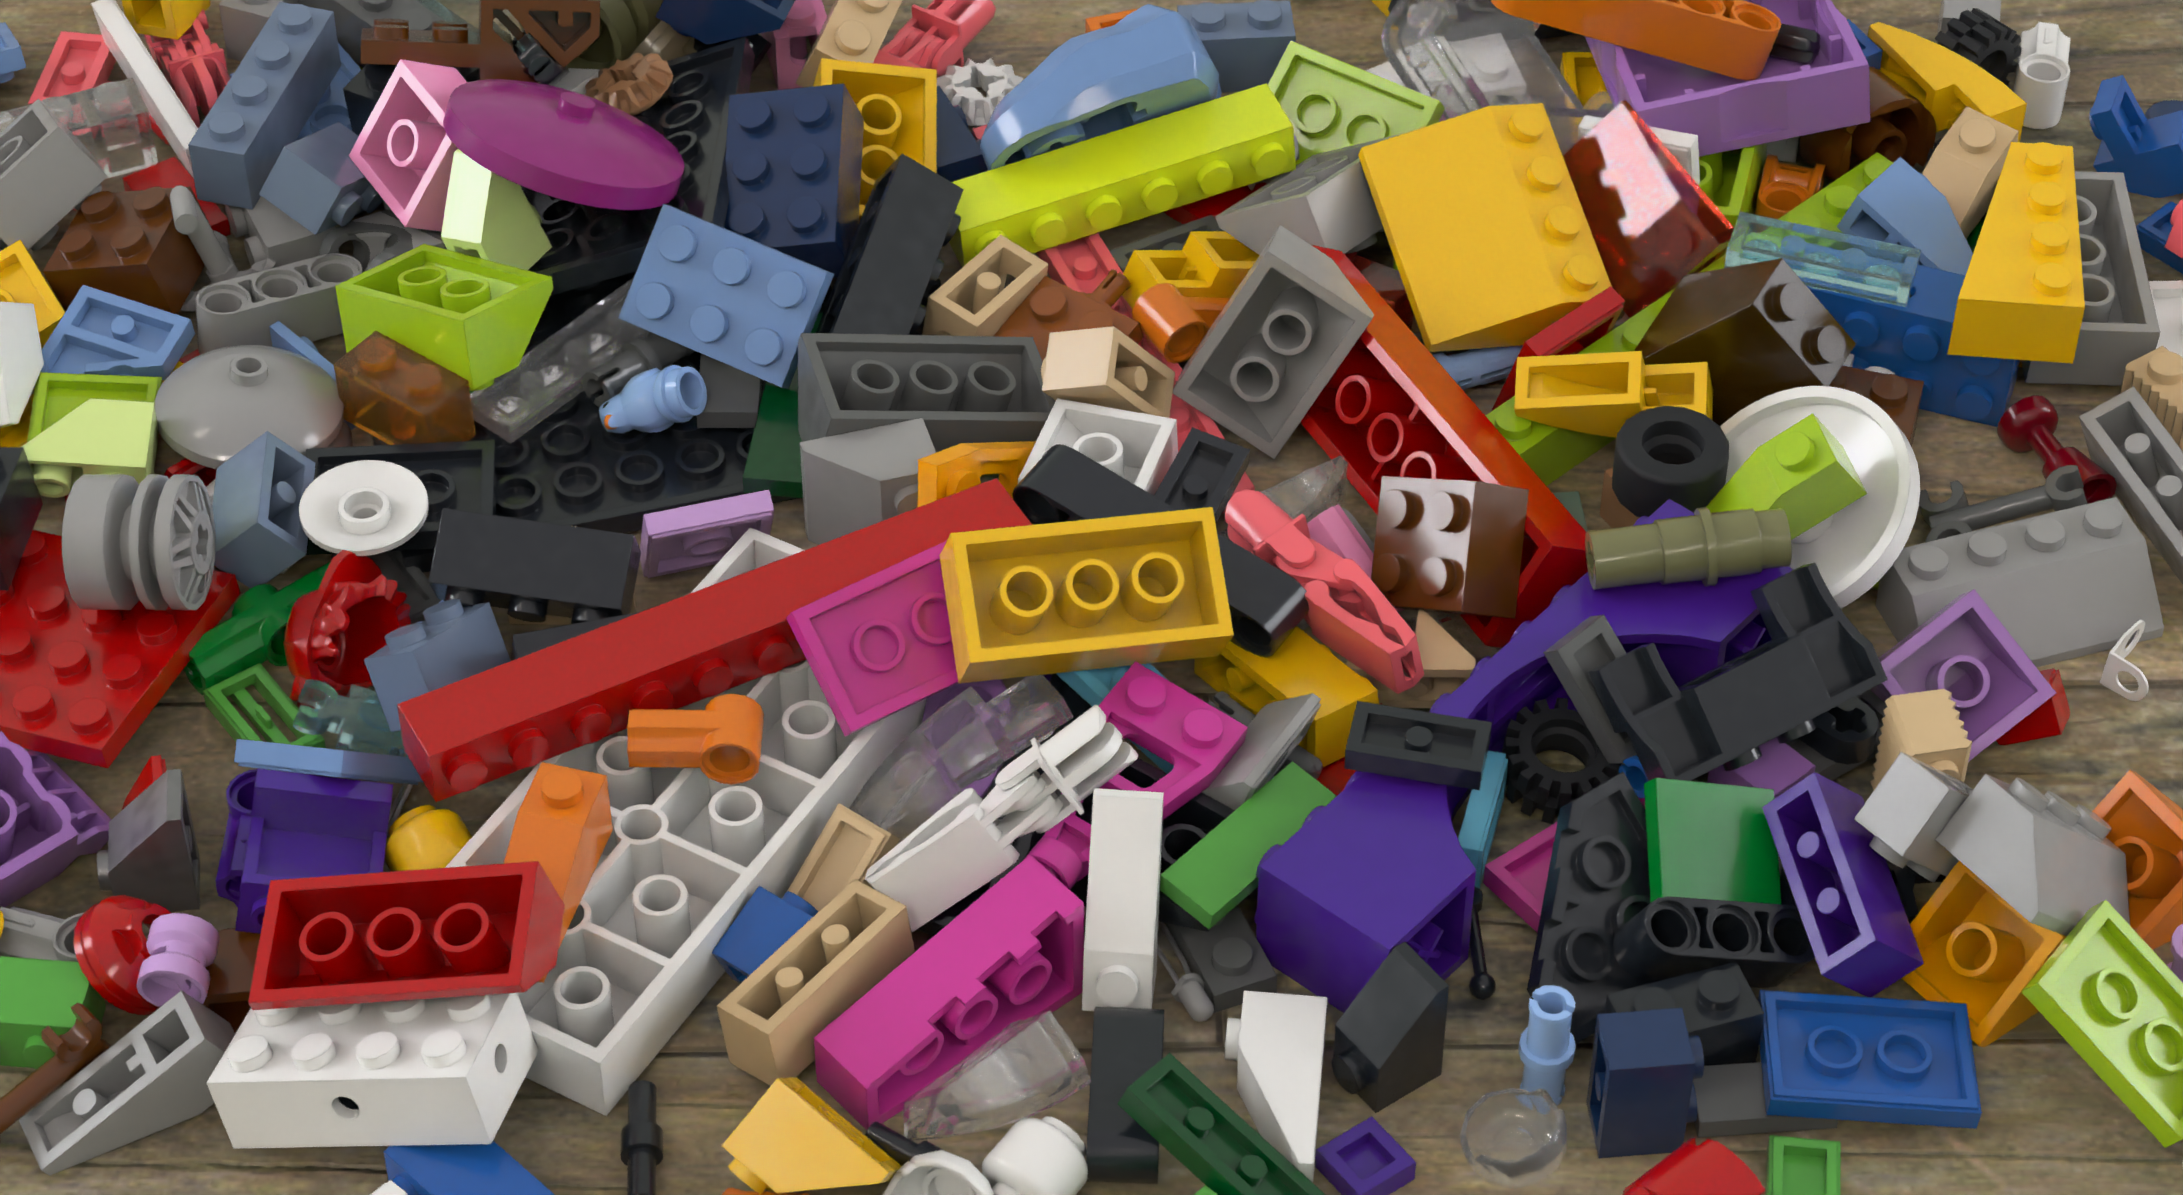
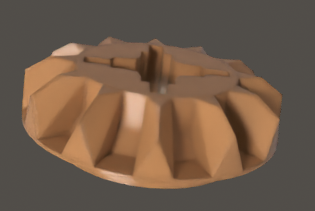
M635 53L627 60L621 61L617 59L613 66L600 69L598 77L590 80L585 85V95L634 116L650 108L663 96L673 80V72L668 62L662 60L658 53L643 56L641 53Z

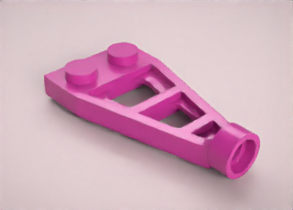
M1135 661L1099 704V707L1106 715V722H1111L1122 734V740L1125 738L1130 739L1174 765L1170 773L1147 788H1141L1117 774L1099 789L1163 792L1164 820L1211 785L1244 743L1248 727ZM1077 810L1046 831L1042 839L1037 842L1025 857L1027 858L1031 854L1069 890L1077 881H1080L1089 873L1091 824L1075 815Z

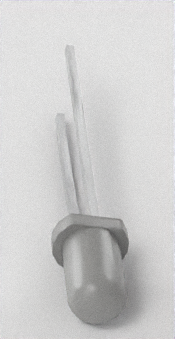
M1159 922V926L1165 933L1185 971V975L1179 979L1158 945L1157 954L1176 984L1171 994L1176 1001L1184 1005L1194 1021H1207L1213 1015L1214 1005L1204 991V981L1199 974L1191 973L1187 961L1170 931L1163 922Z

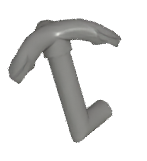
M181 185L172 189L170 203L175 228L182 234H188L207 268L206 274L211 284L274 268L277 261L268 257L266 260L254 263L248 270L239 271L229 251L230 246L227 238L211 229L192 193ZM200 290L190 292L181 311H196V296Z

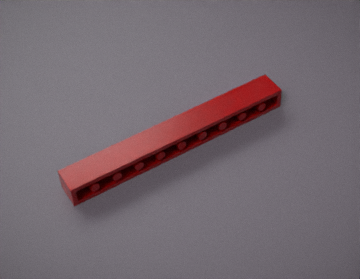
M997 478L398 703L404 750L435 802L473 790L482 784L521 769L533 767L542 761L583 745L595 743L604 737L627 729L629 710L679 709L806 660L786 619L792 611L945 542L950 533L1032 524Z

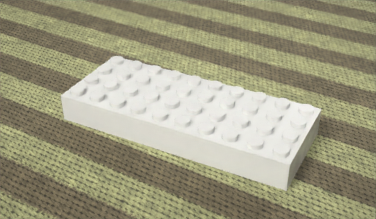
M749 527L691 593L804 550ZM806 659L776 673L767 674L726 690L719 695L708 697L677 709L705 710V706L711 699L725 694L745 695L754 699L762 707L764 724L759 770L752 779L744 783L724 784L708 778L701 771V768L629 767L627 729L604 737L595 743L583 745L542 761L544 763L607 775L613 831L560 945L556 966L548 972L544 983L537 982L526 992L518 993L538 1048V1053L526 1078L607 1116L627 1092L630 1084L636 1081L724 974V968L712 954V951L756 889L761 886L776 896L783 897L838 803L856 813L922 733V719L927 698L845 737ZM541 762L535 766L445 868L504 863L518 810Z

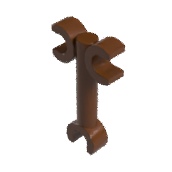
M77 1002L71 1007L72 1012L76 1016L74 1026L65 1034L57 1035L49 1026L42 1030V1040L55 1055L0 1098V1134L111 1047L106 1040L100 1039L102 1035L100 1021L83 1004Z

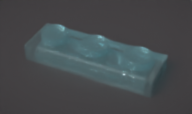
M1740 212L1727 247L1724 268L1783 258L1803 283L1813 289L1828 290L1869 299L1874 302L1907 307L1919 267L1921 250Z

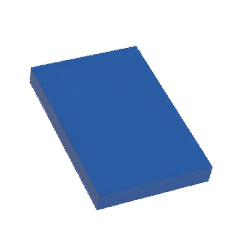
M1770 990L1759 991L1757 1000L1764 1012L1759 1045L1766 1115L1977 1129L1982 1112L1967 1004Z

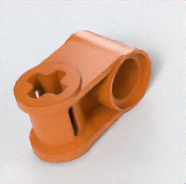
M1768 154L1758 191L1752 236L1822 190L1825 181L1826 165L1817 163L1814 168L1779 162L1777 155Z

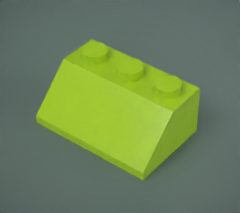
M422 244L335 286L346 353L372 360L377 366H393L414 372L419 378H435L458 385L459 389L465 391H477L488 388L494 384L495 378L519 366L552 293V277Z

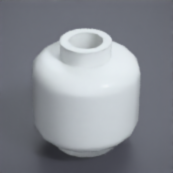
M1047 1116L1041 1120L1037 1118H1022L1009 1129L984 1158L982 1174L989 1181L994 1195H1076L1088 1179V1165L1084 1158L1087 1149L1078 1134L1056 1118Z

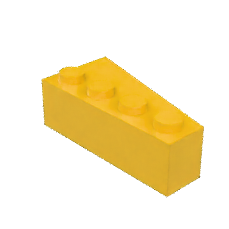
M2011 142L1957 299L1947 355L2073 364L2085 310L2073 146L2054 145L2046 142L2035 144Z

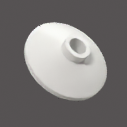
M361 460L336 466L324 472L310 483L300 500L299 517L303 531L319 547L336 554L346 550L355 553L356 556H369L392 550L411 539L420 530L427 518L429 502L425 486L410 470L391 462Z

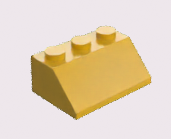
M821 58L813 87L844 83L864 118L859 221L875 181L902 153L936 173V69Z

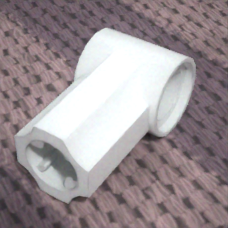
M2038 22L2034 28L2022 31L2021 42L2019 43L2022 50L2017 60L2018 66L2013 92L2027 103L2023 126L2032 129H2047L2058 124L2061 118L2070 76V67L2068 65L2070 38L2060 31L2058 24Z

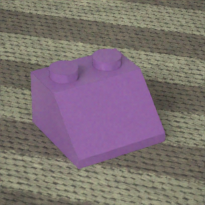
M1975 589L1959 595L1879 657L1888 680L1870 689L1884 703L1892 695L1938 689L1952 692L1951 700L1956 702L1955 710L1960 712L1959 720L1964 721L1963 729L1968 731L1967 739L1972 741L1969 761L2056 694L2055 690Z

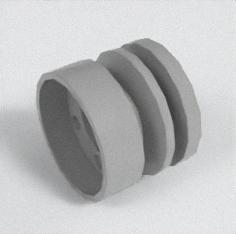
M83 474L74 482L66 501L62 524V558L65 579L71 597L80 609L131 610L141 601L144 607L150 610H166L168 606L174 610H197L204 603L212 582L216 532L213 507L207 488L200 477L190 474H174L169 479L168 476L149 474L138 484L133 476L124 474Z

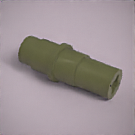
M1707 507L1696 508L1694 515L1657 519L1651 524L1587 531L1585 535L1587 570L1591 586L1594 590L1656 582L1667 585L1701 580L1705 587L1714 586L1718 583V578L1759 574L1765 569L1789 567L1792 559L1790 528L1786 513L1782 508L1755 511L1753 508L1710 513Z

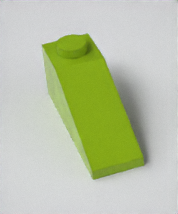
M1812 413L1759 446L1706 507L1710 513L1753 508L1755 511L1782 508L1786 513L1791 540L1860 499L1867 492L1844 447Z

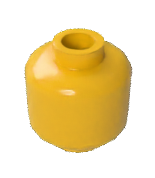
M431 805L419 806L404 813L390 826L388 831L390 837L386 841L384 859L391 872L445 868L472 838V835L456 812L448 809H436Z

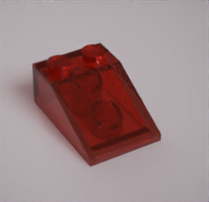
M1626 100L1621 101L1563 155L1611 286L1625 300L1622 310L1629 318L1676 288L1684 275L1698 273L1709 266L1741 237L1738 231Z

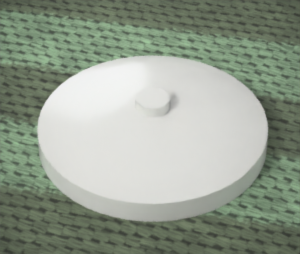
M1805 386L1783 390L1748 405L1720 426L1729 441L1726 483L1759 446L1812 413L1844 447L1867 494L1791 540L1792 559L1789 567L1796 569L1802 565L1816 563L1832 597L1840 609H1842L1872 588L1890 569L1902 552L1914 526L1919 507L1920 475L1917 460L1908 439L1885 411L1868 398L1846 389L1830 386Z

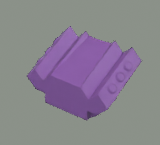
M0 731V907H6L59 876L79 855L97 853L108 842L109 821L112 819L47 754L33 750L26 751L17 743L10 742L4 733Z

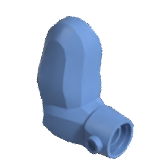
M1146 4L1125 16L1114 26L1070 38L1054 50L1031 74L998 103L984 131L980 144L987 169L989 171L1221 98L1219 73L1189 20L1176 11Z

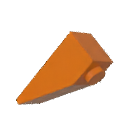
M541 762L518 810L504 863L539 861L565 905L559 942L560 948L613 828L607 775ZM547 974L538 982L544 983Z

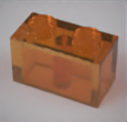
M378 331L373 332L334 363L338 395L344 403V420L385 443L396 445L469 441L476 435L468 380Z

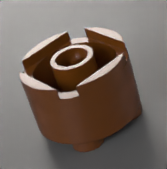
M1869 67L1870 122L1799 136L1801 157L1812 167H1815L1817 163L1826 165L1825 177L1831 182H1834L1875 153L1881 154L1893 163L1901 157L1911 167H1914L1916 163L1924 167L1930 148L1933 149L1936 137V124L1930 111L1917 98L1876 67Z

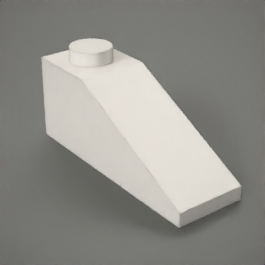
M1094 788L1084 939L1082 1010L1094 1011L1095 1007L1152 1009L1157 973L1163 792Z
M1244 991L1241 1019L1228 1018L1225 1060L1238 1061L1237 1090L1259 1134L1313 1183L1325 1046L1327 997Z

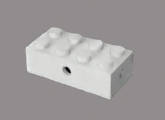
M518 993L253 1010L250 1008L209 1077L207 1086L234 1149L491 1144L538 1053V1048Z

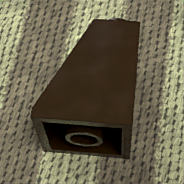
M1780 258L1684 275L1634 351H1642L1645 365L1708 362L1713 387L1712 421L1721 426L1743 408L1771 394L1796 387L1829 386L1856 343L1784 259Z

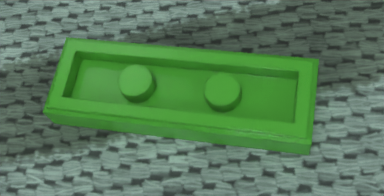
M1292 761L1165 870L1160 876V891L1207 929H1210L1258 887L1256 871L1264 854L1276 844L1283 845L1301 829L1305 819L1313 809L1320 805L1326 806L1336 795Z

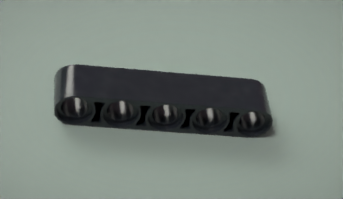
M1060 444L1052 446L1014 488L1012 493L1015 503L1034 525L1177 511L1176 508L1079 451ZM1217 533L1234 633L1230 641L1250 653L1260 657H1270L1307 615L1309 611L1308 602L1305 597L1307 591L1290 575Z

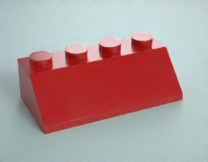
M539 861L270 880L248 1004L253 1010L523 993L543 978L557 964L565 905Z

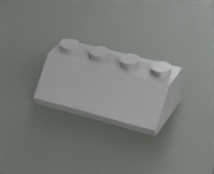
M2117 497L1904 547L1893 565L1880 579L1875 605L1899 643L1959 595L1975 589L2036 668L2110 650L2116 645L2122 635L2139 620L2145 621V629L2138 642L2162 637L2164 631L2146 540ZM2136 632L2131 636L2127 645H2129L2132 642L2136 635Z

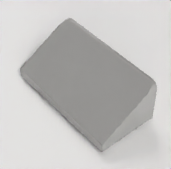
M1311 693L1272 702L1261 708L1247 726L1248 729L1244 743L1211 785L1202 793L1233 810L1240 807L1274 777L1305 737L1321 706L1319 703L1321 698Z

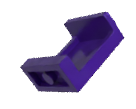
M257 768L235 931L261 934L270 880L383 872L393 784Z

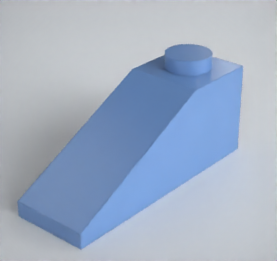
M1901 157L1857 195L1837 225L1841 232L1866 253L1966 275L1973 255L1946 197L1923 174L1917 172Z

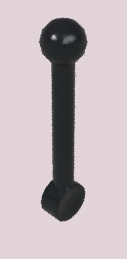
M1474 887L1469 941L1474 976L1469 982V990L1474 997L1484 1000L1494 994L1496 982L1491 975L1487 974L1478 912L1482 908L1483 893L1478 887Z

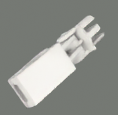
M1095 704L1042 745L1035 737L1031 739L1033 747L1001 770L995 779L997 785L984 799L973 788L965 789L867 869L865 880L873 889L907 907L911 932H914L1015 864L1020 855L1012 845L1016 838L1034 831L1037 833L1046 832L1075 810L1080 815L1083 814L1084 809L1081 801L1093 793L1094 788H1100L1137 760V752L1129 743L1122 742V734L1111 722H1106V715L1098 705ZM1040 767L1044 771L1042 775L1037 772V769ZM1057 789H1059L1062 792V794L1059 797L1054 792ZM1006 815L1003 819L999 820V817Z

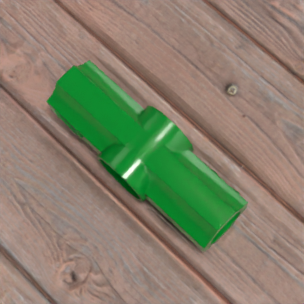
M330 562L280 590L271 584H260L242 594L234 605L231 618L204 633L190 651V661L183 671L192 686L201 695H204L203 690L258 663L262 664L268 660L275 666H287L283 642L292 607L299 597L319 589Z

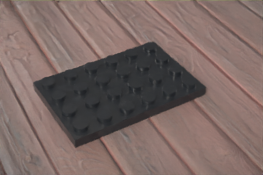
M747 37L668 60L667 62L673 72V80L669 88L654 105L633 116L662 134L675 146L683 158L685 168L677 194L666 205L675 207L723 228L729 203L725 163L729 95L746 94L749 92L755 54ZM521 186L528 202L538 211L542 221L541 226L552 245V248L528 270L552 277L553 290L550 296L573 289L577 291L589 290L604 280L628 273L636 274L662 206L643 210L599 208L558 199Z

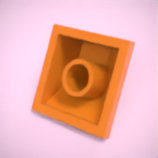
M2129 770L2092 812L2110 825L2112 829L2106 838L2125 853L2130 926L2154 950L2170 942L2176 928L2183 924V809L2139 774Z

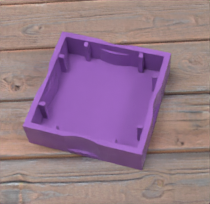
M1744 0L1769 9L1779 17L1783 24L1815 30L1820 34V51L1813 63L1806 65L1769 56L1761 76L1756 80L1736 79L1585 36L1619 120L1698 135L1699 157L1870 122L1869 64L1846 17L1837 10L1831 0Z

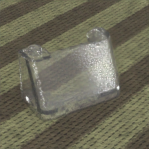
M1398 0L1383 25L1381 39L1386 58L1405 87L1437 99L1442 103L1445 110L1439 122L1487 106L1543 103L1565 164L1580 160L1578 126L1585 115L1620 121L1611 98L1606 91L1596 93L1585 106L1581 104L1534 35L1541 25L1540 23L1504 13L1496 8L1490 0Z

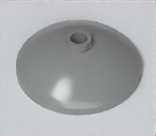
M237 345L205 352L174 370L165 379L157 392L155 411L158 431L164 441L174 451L192 462L217 469L266 431L304 456L306 455V449L327 448L341 430L344 420V401L336 381L311 360L281 348L263 345Z

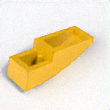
M1881 22L1869 25L1868 37L1882 50L1880 71L1912 94L1930 111L1935 120L1936 132L1945 129L1949 131L1967 106L2018 130V142H2020L2027 103L2003 82L1970 60L1916 34Z
M1191 231L1182 250H1134L1123 272V275L1130 282V288L1122 296L1133 309L1138 298L1149 288L1161 283L1174 284L1184 297L1231 298L1259 257V254L1242 244L1226 231Z
M1642 351L1517 357L1514 411L1517 417L1552 427L1614 438L1617 437V433L1627 419L1642 410L1660 406L1685 407L1702 413L1712 420L1713 387L1708 362L1645 365Z

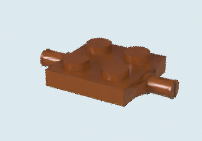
M1114 269L1110 270L1107 277L1093 293L1088 294L1077 292L1045 276L994 334L997 337H1033L1042 362L1047 356L1049 333L1114 326L1137 344L1144 338L1139 322L1111 308L1121 295L1130 288L1129 280L1121 272L1117 274V271Z

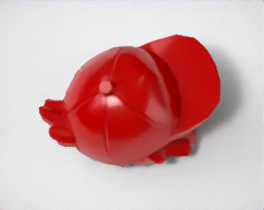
M342 550L332 558L319 589L302 595L292 607L283 643L287 664L294 677L290 698L292 701L297 702L301 711L308 712L313 710L315 713H318L327 699H343L357 690L372 687L373 683L364 659L387 645L384 637L388 633L411 624L409 617L411 606L408 603H404L407 598L406 593L397 591V582L391 579L387 580L380 568L367 556H356L353 552Z

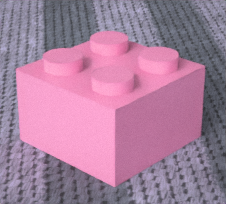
M400 59L353 146L349 157L405 227L442 232L453 155L458 149L447 136L443 127V119L451 93L460 85L468 82L456 68Z

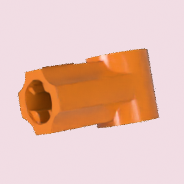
M1161 283L1149 288L1138 298L1132 309V319L1140 323L1141 330L1168 362L1174 364L1181 363L1192 356L1230 298L1184 297L1174 284Z
M725 694L711 699L705 706V710H629L627 725L629 767L701 768V771L708 778L724 784L744 783L752 779L759 770L764 724L763 709L754 699L745 695Z

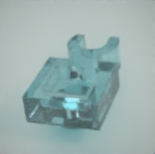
M312 679L305 680L298 697V702L305 705H300L292 727L310 735H319L327 731L338 734L335 748L339 750L404 756L405 750L401 731H390L376 691L352 684L347 696L344 697L338 695L325 682Z

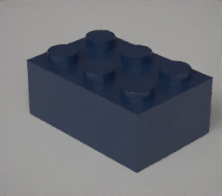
M844 83L729 95L725 153L729 203L724 228L834 274L833 278H837L859 221L864 118Z

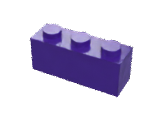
M1813 772L1763 806L1762 809L1821 975L1866 997H1873L1923 965L1924 961L1886 859L1869 846L1875 835L1854 820L1865 804L1863 797Z

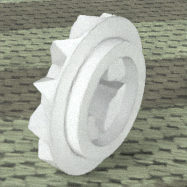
M968 58L964 67L947 66L945 76L937 78V86L941 87L953 106L959 105L962 108L968 125L984 126L988 124L998 103L1024 79L1014 74L1012 65L996 67L992 58L984 63L976 64ZM976 87H982L986 91L987 97L983 98L982 93L978 92Z

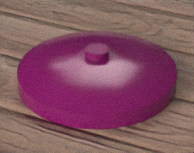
M504 79L468 82L460 85L451 93L443 119L444 130L454 145L484 168L528 189L587 206L617 210H643L662 206L669 203L676 196L685 168L683 158L675 146L649 125L607 103L574 91L550 85Z

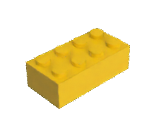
M1213 507L950 533L940 554L958 684L1130 666L1135 661L1139 664L1214 657L1219 656L1234 636Z

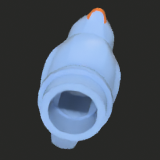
M671 365L663 370L658 368L649 369L632 377L619 394L605 401L599 407V416L607 432L625 433L633 429L649 433L661 432L672 426L674 422L684 423L693 416L703 412L707 402L706 386L700 373L690 366Z

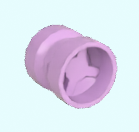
M183 913L165 914L153 920L146 943L148 953L151 956L145 959L140 967L136 984L138 993L146 1001L158 1007H161L181 990L203 1004L207 997L211 980L206 967L213 963L220 941L218 931L214 926L200 917Z

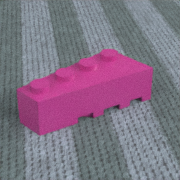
M1030 854L814 1037L817 1082L867 1130L876 1121L882 1124L1083 993L1084 902Z

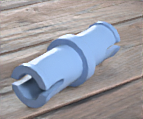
M1547 985L1536 989L1532 993V998L1534 999L1530 998L1528 1006L1530 1010L1528 1027L1521 1034L1518 1050L1520 1059L1524 1063L1523 1078L1519 1090L1521 1098L1529 1106L1542 1110L1552 1109L1561 1103L1562 1097L1560 1096L1565 1094V1072L1573 1062L1576 1047L1574 1036L1570 1032L1572 1013L1575 1010L1574 997L1568 990L1560 986Z

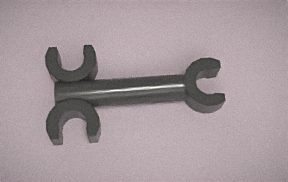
M2066 465L2054 470L2047 477L2045 485L1973 505L1968 504L1963 486L1958 480L1950 482L1952 495L1943 503H1932L1926 489L1920 490L1919 508L1923 519L1931 526V531L1928 533L1925 542L1971 532L2050 509L2055 512L2088 504L2077 465Z

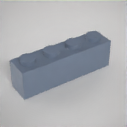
M278 3L188 144L198 200L253 210L261 197L259 192L284 146L295 142L341 67L334 11L307 7L302 4Z

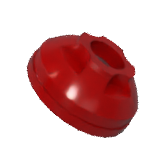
M126 895L108 897L94 904L79 918L74 929L73 943L75 954L83 974L91 986L104 999L128 1013L151 1015L160 1007L146 1001L138 993L136 986L140 967L143 961L151 956L147 950V939L142 930V923L150 929L153 920L171 912L158 904H152L143 899Z

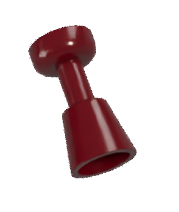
M2032 395L2023 398L2013 404L2003 414L1997 427L1999 439L2007 448L2014 452L2027 453L2034 450L2044 462L2042 473L2045 480L2051 472L2059 467L2077 465L2088 504L2110 499L2114 496L2117 487L2115 478L2075 447H2063L2053 435L2057 429L2058 415L2055 407L2047 398L2042 395Z

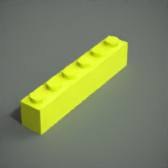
M1265 83L952 182L953 184L964 190L955 211L956 214L961 216V221L949 244L962 267L1000 234L1033 254L1296 170L1293 125L1268 84Z

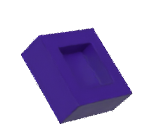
M1371 1116L1317 1148L1315 1167L1341 1195H1390L1415 1179L1416 1161Z

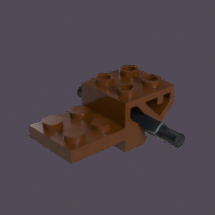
M479 0V32H468V23L461 21H433L432 30H409L408 20L374 19L373 28H362L361 64L397 65L400 59L446 67L478 68V80L504 79L538 83L539 81L545 85L555 86L569 73V69L566 66L599 37L600 0ZM504 9L508 10L522 24L524 28L522 31L503 12ZM495 18H497L514 36L513 41L511 35L502 30L493 21Z

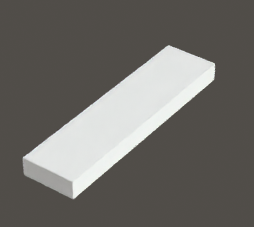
M98 0L91 3L105 44L181 163L194 178L188 144L197 132L198 127L115 0Z

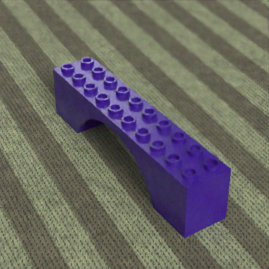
M1668 499L1649 517L1642 516L1634 525L1651 524L1657 519L1691 516L1694 513ZM1790 567L1765 569L1759 574L1718 578L1716 585L1706 587L1701 580L1667 585L1656 582L1597 590L1592 588L1587 572L1572 586H1563L1556 593L1547 609L1533 621H1524L1515 630L1509 643L1493 657L1486 656L1481 659L1474 667L1470 677L1453 693L1442 694L1435 701L1429 712L1492 722L1488 750L1501 753L1507 727L1511 719L1516 721L1518 711L1525 706L1533 712L1535 701L1546 699L1549 708L1554 709L1557 698H1568V709L1577 711L1543 652L1588 617L1605 615L1626 653L1641 645L1654 643L1668 673L1678 687L1771 640L1750 591L1794 569ZM1356 771L1339 795L1326 806L1320 805L1313 809L1305 819L1301 829L1283 845L1276 844L1272 846L1259 862L1256 871L1258 901L1254 917L1257 924L1256 938L1271 965L1315 995L1327 997V1002L1345 1013L1392 949L1403 942H1406L1445 981L1468 959L1476 868L1462 849L1452 821L1472 789Z

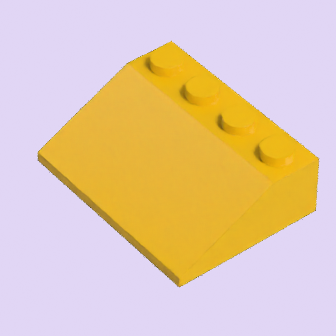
M1543 103L1487 106L1361 147L1358 157L1424 345L1429 352L1522 346L1525 341L1611 286Z

